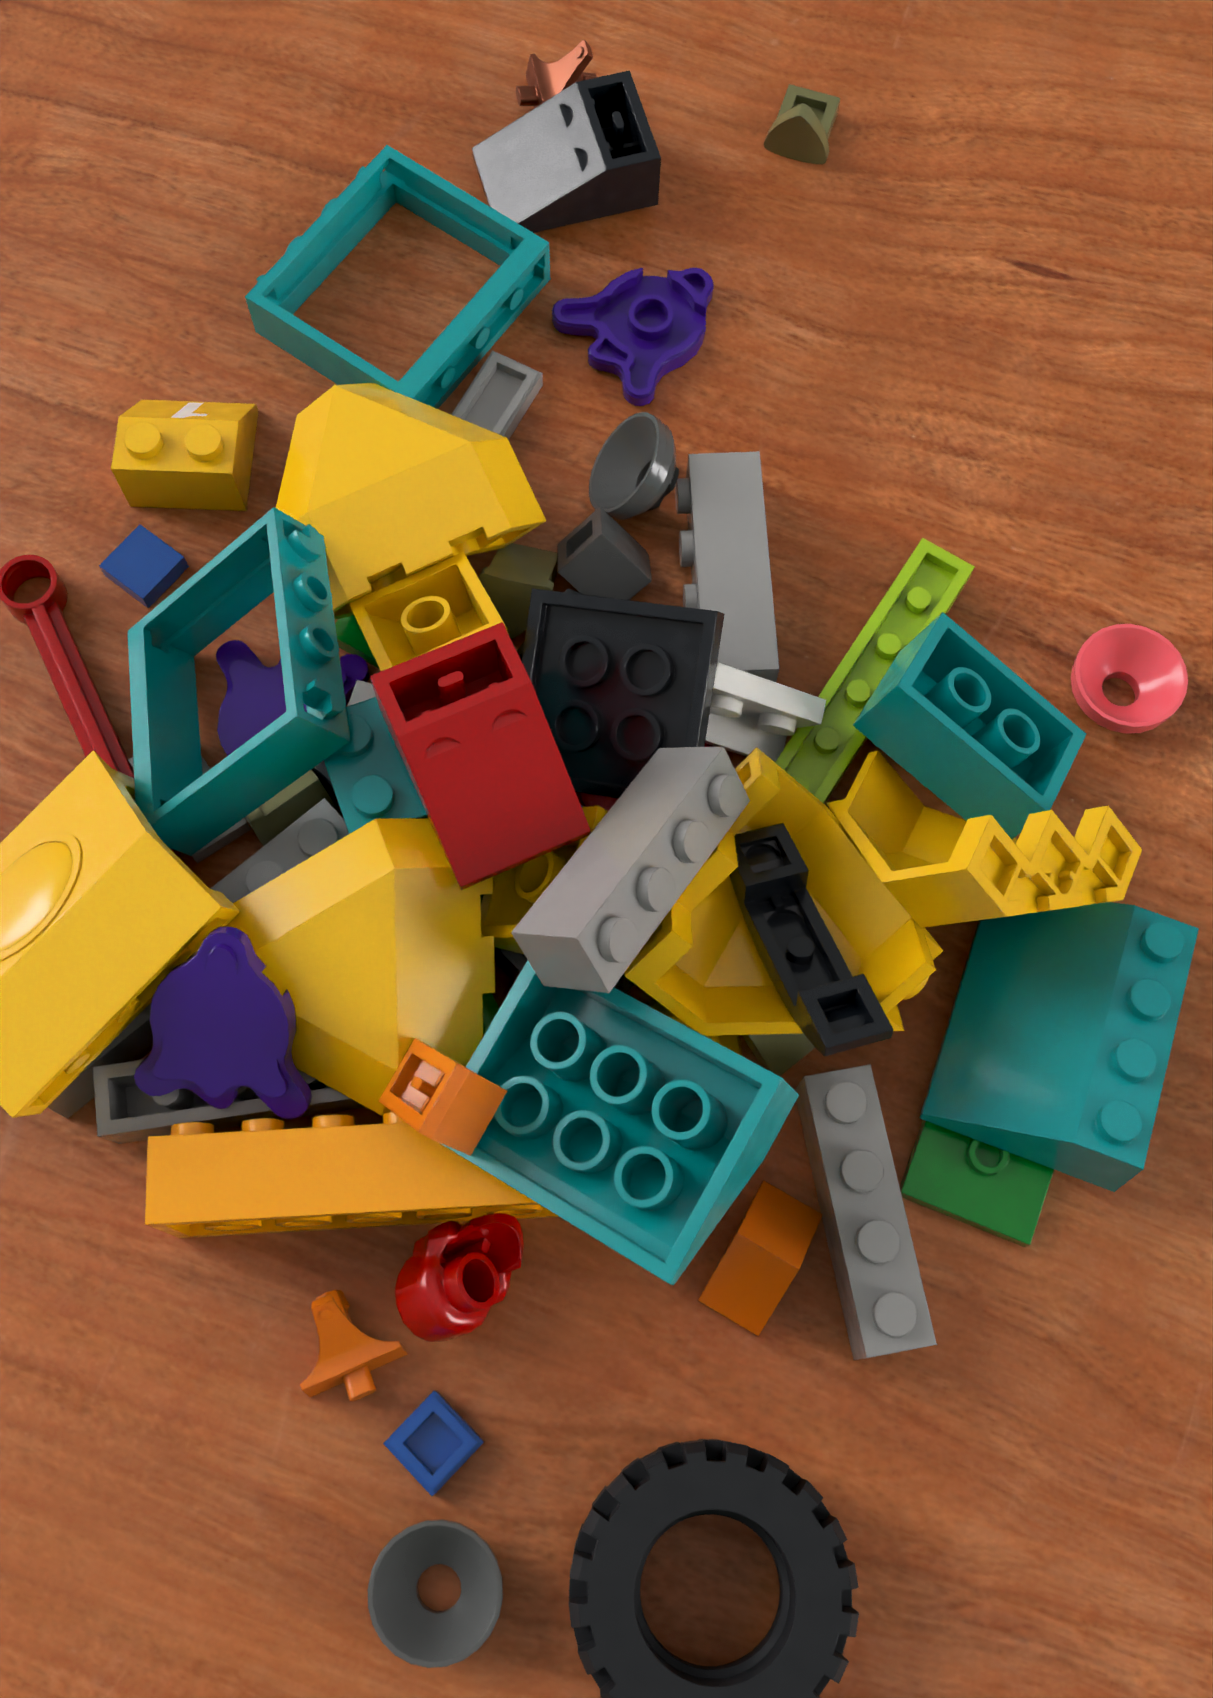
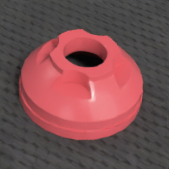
M1116 624L1097 631L1081 646L1072 666L1071 685L1072 692L1080 708L1098 725L1111 731L1125 734L1142 733L1164 723L1181 706L1187 693L1188 675L1181 654L1160 633L1144 626ZM1111 678L1126 681L1134 691V703L1128 706H1118L1111 703L1104 696L1102 690L1103 682Z

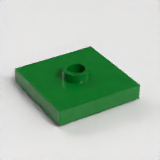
M923 1120L900 1184L902 1198L1026 1247L1031 1244L1054 1169Z

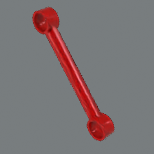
M22 555L11 559L0 569V599L15 619L27 624L85 758L94 750L112 769L134 778L131 764L62 613L68 598L65 584L52 564L43 557ZM36 577H44L51 580L49 589L40 599L31 603L14 602V595L17 589L25 581ZM171 849L180 858L181 852Z

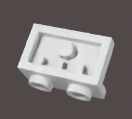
M717 662L705 743L715 747L724 746L725 750L746 757L758 747L775 762L784 749L786 737L794 735L795 728L820 725L822 723L826 700Z

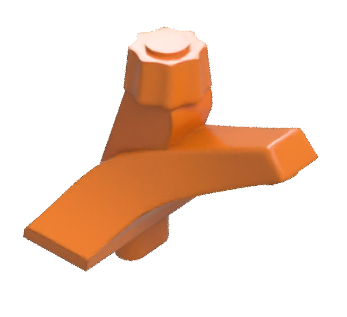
M335 1289L325 1292L316 1297V1300L311 1303V1311L319 1337V1354L313 1371L300 1384L302 1391L310 1398L344 1383L349 1400L351 1402L359 1400L376 1391L370 1371L407 1355L406 1349L400 1341H381L361 1332L351 1322L348 1314L350 1305L342 1290Z

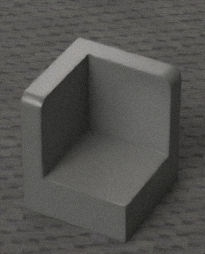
M602 507L595 510L557 544L558 573L582 594L630 600L652 581L648 552Z

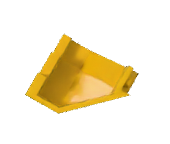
M375 383L334 385L297 414L276 508L306 526L310 524L318 533L324 536L335 620L351 616L353 612L349 603L461 552H464L467 557L468 555L505 548L546 522L544 514L507 437Z
M756 747L735 768L750 802L624 972V976L688 1026L704 1036L802 1034V1030L786 1008L766 971L748 930L729 876L738 867L734 838L736 834L784 823L809 870L806 889L852 976L865 975L893 1031H904L897 1004L903 999L907 1000L914 997L924 988L929 976L936 971L933 960L943 952V949L926 928H921L883 885L830 809Z
M879 751L868 753L846 798L827 803L883 885L921 928L1123 900L1142 852L1141 847L1109 805L1086 809L1074 837L1053 810L1029 814L1018 839H1011L992 815L970 818L966 821L929 808L922 804Z
M376 818L233 903L241 912L227 927L237 928L247 934L255 954L266 965L262 973L274 983L281 995L287 989L295 1006L296 1033L291 1051L295 1067L382 1116L385 1113L392 1112L381 1104L379 1099L415 1038L466 1067L484 1036L482 994L495 993L494 936H483L481 933L480 895L493 894V877L461 890L429 818Z

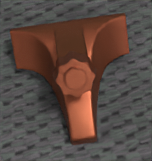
M582 40L567 55L553 63H546L540 60L535 53L530 54L526 70L528 86H516L518 105L534 106L536 108L575 82L597 78L594 73L583 72L593 59L591 46L585 40Z

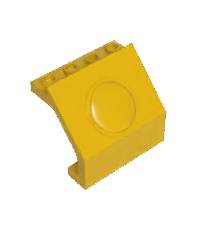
M94 750L0 843V1106L12 1118L41 1114L152 1002V997L158 985L167 974L198 951L204 939L211 931L218 927L227 926L241 912L222 892L209 889L160 839L135 803L134 778L112 769Z

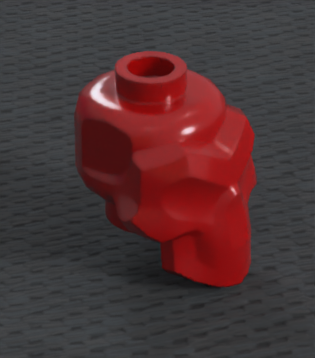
M494 1213L473 1218L465 1225L451 1220L439 1224L428 1231L426 1236L415 1242L413 1256L405 1261L395 1285L396 1307L403 1323L415 1336L427 1342H443L469 1334L482 1325L492 1305L504 1300L510 1287L511 1271L521 1268L523 1256V1232L516 1217L505 1213Z

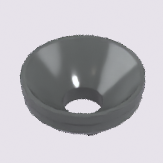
M640 412L629 416L617 426L603 444L592 468L589 480V498L594 509L597 510L599 507H602L616 520H625L660 506L664 497L673 491L679 475V469L676 467V447L672 431L669 427L662 423L659 418L647 412Z
M444 1519L425 1520L407 1527L393 1537L380 1552L372 1568L368 1584V1609L372 1625L382 1643L397 1657L410 1664L426 1668L447 1667L463 1661L476 1652L491 1635L500 1616L503 1601V1577L498 1560L489 1544L476 1531L461 1523ZM435 1564H443L452 1568L457 1573L461 1582V1594L458 1601L451 1608L444 1611H436L427 1607L422 1602L418 1592V1583L422 1573L428 1567Z

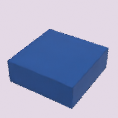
M141 524L99 565L103 574L148 609L189 567L184 556Z
M434 1390L383 1444L433 1497L485 1441L437 1390Z

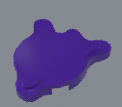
M643 268L628 271L612 280L596 295L586 298H566L557 301L552 308V321L555 329L561 333L594 337L596 341L588 348L589 365L594 369L619 376L622 382L623 395L627 402L635 406H645L653 400L657 383L667 373L685 365L697 354L702 346L706 332V308L712 299L714 284L711 276L700 268H689L682 271L667 270V278L643 276Z
M238 640L222 644L216 652V660L227 680V692L219 709L217 726L220 744L227 756L286 712L281 658L276 666L266 667L244 642ZM346 654L340 657L346 705L351 698L356 681L368 682L370 678L367 663L357 654ZM304 704V711L307 712L306 705Z
M227 926L214 929L204 939L199 950L193 953L187 961L169 972L158 985L152 997L150 1012L153 1048L151 1053L136 1068L134 1074L135 1083L141 1091L149 1096H162L176 1089L186 1088L196 1093L209 1105L218 1109L231 1106L238 1095L239 1087L245 1086L251 1088L279 1117L285 1119L297 1118L307 1110L312 1094L309 1086L296 1069L291 1054L296 1033L295 1006L289 991L286 989L284 994L281 995L274 983L262 973L266 965L255 954L250 938L243 931Z

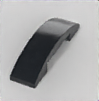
M784 823L736 834L734 838L738 867L729 875L733 889L766 971L783 1003L804 1035L824 1056L892 1038L893 1028L865 975L852 976L807 891L806 885L809 870Z

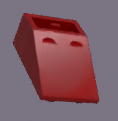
M503 622L370 676L382 716L461 890L590 835L591 829L532 682Z

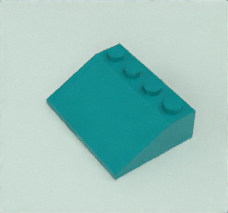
M1112 902L979 920L919 1118L1109 1191L1115 1192L1144 1169L1199 928L1136 905Z
M527 960L466 1065L470 1070L507 1090V1093L471 1156L446 1145L444 1146L660 1279L674 1285L765 1159L799 1094L782 1077L614 987L610 993L543 986Z

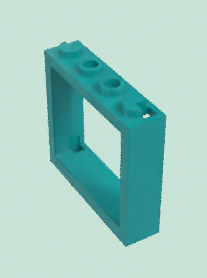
M386 145L366 167L362 166L359 169L356 178L337 198L331 199L325 205L320 217L302 236H297L291 241L285 254L266 274L260 275L257 278V284L249 291L245 299L256 333L337 385L375 383L439 409L550 281V246L548 241L389 145ZM395 203L400 204L500 265L497 271L399 382L293 315Z
M275 507L128 630L135 803L160 839L169 848L190 856L350 742L324 536L318 533L310 524L306 526ZM274 592L286 712L203 774L194 656ZM304 704L306 705L307 712L304 711Z

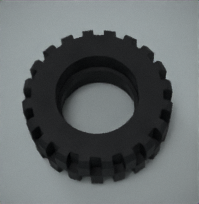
M698 1439L696 1441L671 1443L659 1447L658 1450L640 1459H635L621 1470L622 1472L607 1487L603 1488L592 1503V1508L584 1524L581 1525L574 1547L569 1586L571 1628L574 1629L577 1640L578 1654L587 1675L591 1674L599 1686L601 1698H820V1694L830 1679L839 1684L849 1663L842 1655L847 1636L856 1637L859 1612L852 1608V1590L859 1588L855 1563L847 1558L843 1545L847 1540L837 1517L830 1515L822 1503V1495L808 1480L801 1478L789 1468L788 1464L776 1457L749 1446L718 1439ZM699 1515H721L735 1519L751 1528L769 1549L777 1568L780 1584L777 1614L765 1638L742 1658L719 1666L692 1664L669 1652L650 1630L641 1606V1576L652 1547L672 1526L685 1519Z

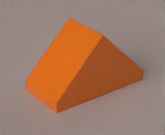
M415 1038L381 1095L379 1102L420 1134L471 1156L506 1095L507 1090Z
M763 1180L697 1301L758 1337L799 1271L823 1214Z

